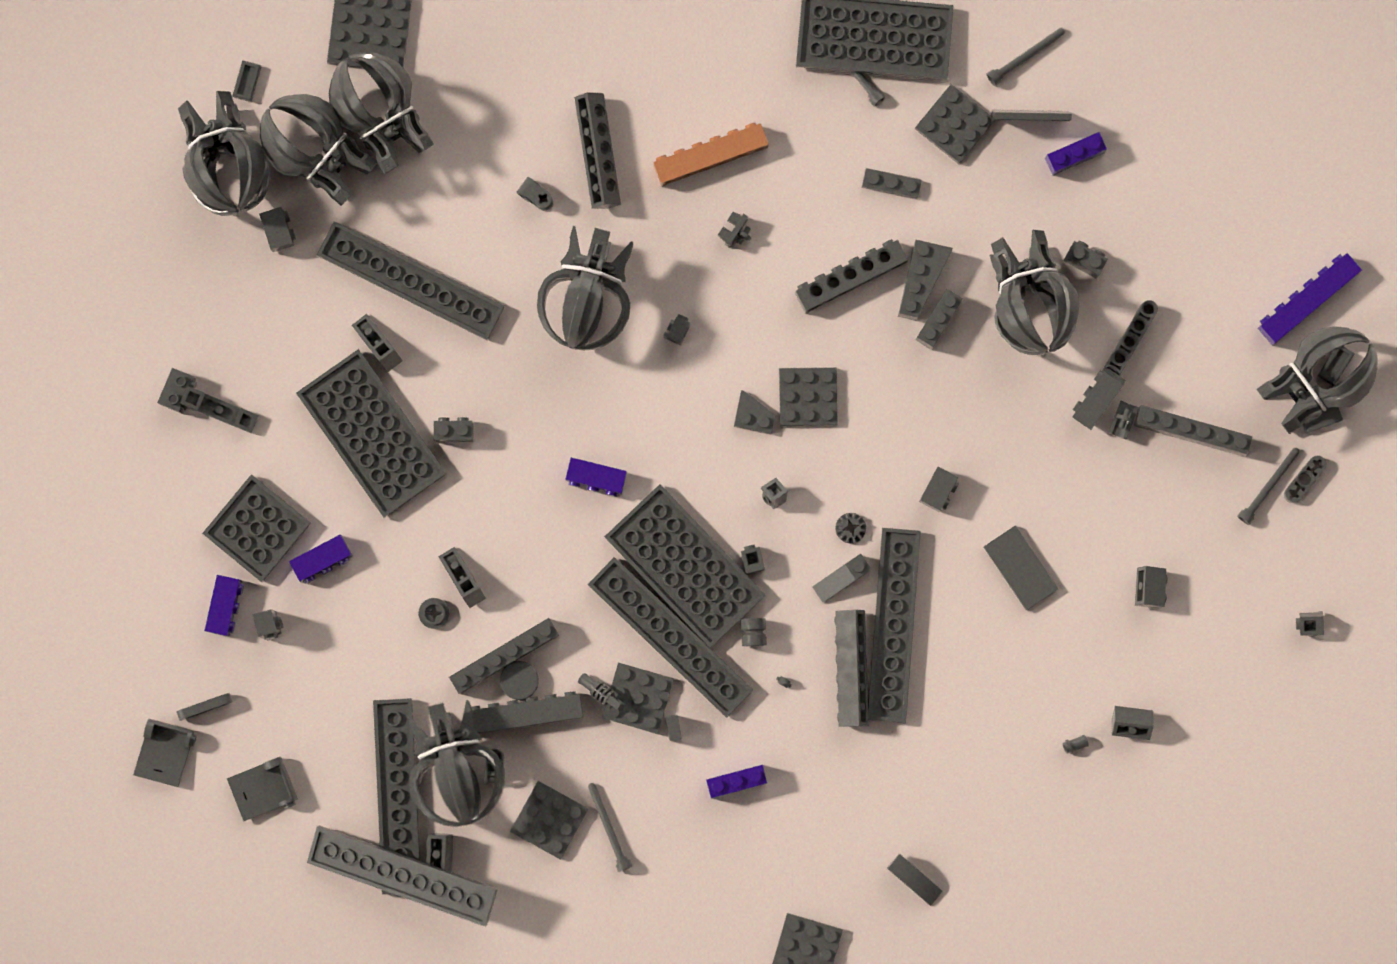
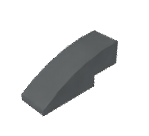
M898 854L887 867L891 873L930 906L943 892L901 854Z

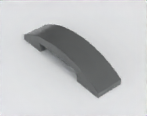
M187 386L180 402L184 406L249 433H252L259 415L219 400L190 386Z

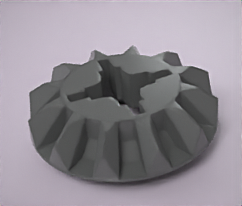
M846 513L836 522V534L843 542L856 543L864 537L866 523L858 514ZM848 520H850L852 525H859V527L854 529V536H852L850 531H843V529L848 527Z
M427 599L419 608V619L428 628H440L449 618L448 606L441 599ZM435 605L436 611L442 614L437 615L433 622L432 616L426 614V612H431Z

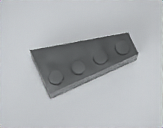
M921 240L915 241L898 317L917 320L953 248Z

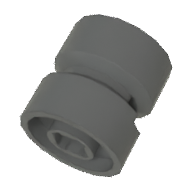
M766 618L741 619V630L745 632L741 638L743 647L767 645L766 635L762 632L766 629Z

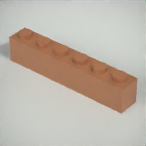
M756 122L750 123L745 126L746 129L740 131L738 129L727 132L728 135L712 137L709 139L710 142L704 144L702 142L695 143L688 150L684 148L676 150L674 155L669 157L667 155L657 157L656 161L653 162V166L661 187L768 148L769 144L761 123L757 125Z

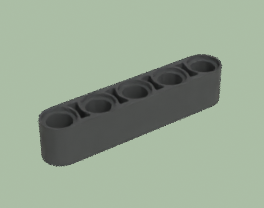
M1147 300L1138 308L1103 367L1102 372L1109 368L1120 376L1158 311V306L1154 301ZM1145 305L1152 307V314L1144 312L1143 308ZM1134 322H1141L1143 330H1136ZM1125 338H1131L1133 340L1132 347H1127L1125 345ZM1116 354L1123 356V363L1115 361L1114 357Z

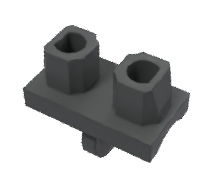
M735 212L731 213L727 221L735 226L733 231L731 232L727 228L722 227L718 233V237L725 242V246L730 248L738 235L740 236L736 241L738 244L741 245L744 240L750 242L752 238L748 233L751 228L746 226L744 231H741L748 220L747 215L743 214L741 216Z
M1121 400L1108 433L1126 440L1139 407Z

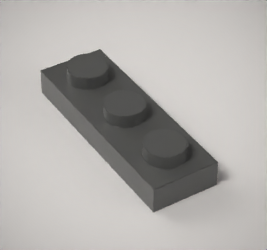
M866 168L862 188L918 199L922 180Z

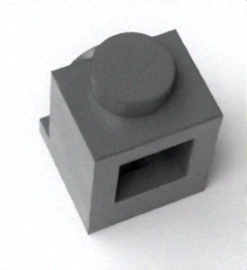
M678 314L675 321L671 319L667 328L670 332L669 334L665 332L663 337L681 346L690 327L688 318Z
M777 478L761 487L764 502L773 509L786 502L788 491Z
M755 544L745 546L744 550L741 551L746 575L764 571L765 567L760 547H755ZM750 556L756 558L754 563L749 562L748 558Z
M1323 611L1299 613L1300 618H1296V630H1300V636L1324 635ZM1313 620V623L1310 625L1306 623V621Z

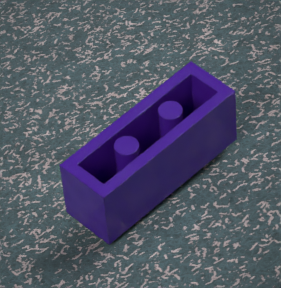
M1100 132L1047 154L1045 160L1053 176L1104 154L1107 148Z
M571 457L565 480L569 482L568 485L580 488V485L588 486L587 490L598 492L600 489L606 491V495L617 497V494L622 495L627 471Z
M338 535L290 560L289 563L299 582L307 584L316 579L315 575L321 572L324 575L332 571L334 565L338 563L340 566L350 561L349 558L352 557V554L343 536Z
M222 575L216 576L205 632L228 637L230 633L234 632L235 622H233L234 614H238L240 606L237 600L238 596L242 595L244 584H241L242 580Z
M763 765L706 779L711 798L767 784Z

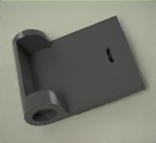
M148 719L143 734L144 741L133 775L178 787L190 747L194 746L197 735H194V731Z
M281 756L227 778L243 821L282 806L285 809L296 805L295 801L298 800Z

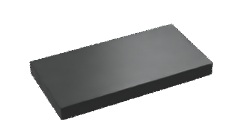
M992 110V117L995 120L1070 121L1072 119V114L1068 111Z
M1016 525L983 547L1025 610H1028L1058 590V587Z

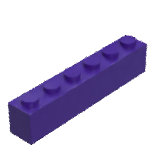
M1348 253L1344 256L1339 254L1332 260L1333 265L1327 268L1325 266L1317 273L1319 275L1318 278L1315 280L1310 278L1303 284L1304 289L1300 293L1296 290L1288 297L1290 301L1287 304L1282 302L1274 309L1276 312L1271 317L1266 315L1259 321L1262 325L1258 327V330L1271 345L1279 341L1362 271Z

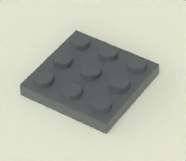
M950 84L918 123L915 130L956 163L960 164L995 119Z
M837 367L779 368L780 426L838 425Z
M618 662L611 689L619 694L618 699L626 705L622 711L614 707L609 709L605 706L602 718L658 734L674 678Z
M537 781L510 832L561 860L589 808Z
M787 913L772 964H833L843 929Z

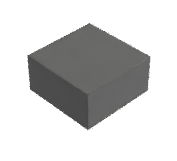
M678 715L667 716L669 740H680L681 732Z

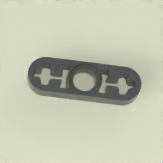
M1314 456L1309 459L1285 489L1284 498L1286 501L1296 503L1301 500L1326 468V460L1322 456ZM1313 460L1315 462L1320 460L1321 469L1316 468L1313 473L1306 470L1307 467L1309 470L1314 467ZM1302 474L1309 475L1310 483L1308 485L1301 483L1300 477ZM1297 485L1301 488H1304V491H1302V489H1299L1297 491V498L1294 497L1291 499L1289 497L1291 495L1289 490H1295L1297 488Z
M226 693L176 712L179 721L230 704L232 699L230 693Z

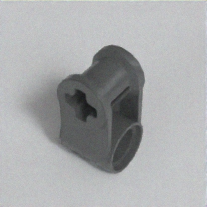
M530 177L526 178L516 192L523 199L542 211L549 210L553 205L551 194ZM547 197V201H548V202H547V203L543 202V203L541 204L540 199H541V198H542V199H545V198Z
M499 748L491 749L493 752L500 754V762L504 768L503 751ZM487 759L484 785L495 782V777H490L494 776L493 765Z

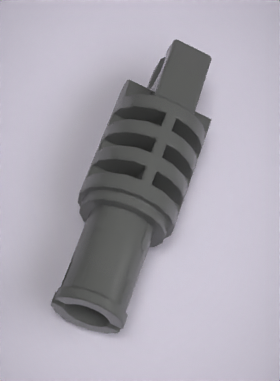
M586 673L582 674L578 679V683L588 689L591 696L609 709L614 707L617 710H623L626 704L618 699L619 694L601 681L596 682Z

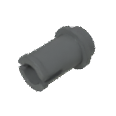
M1085 735L1070 741L1067 739L1063 743L1066 754H1073V751L1089 746Z

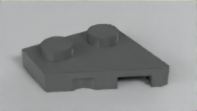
M741 390L734 427L771 434L775 414L748 393Z

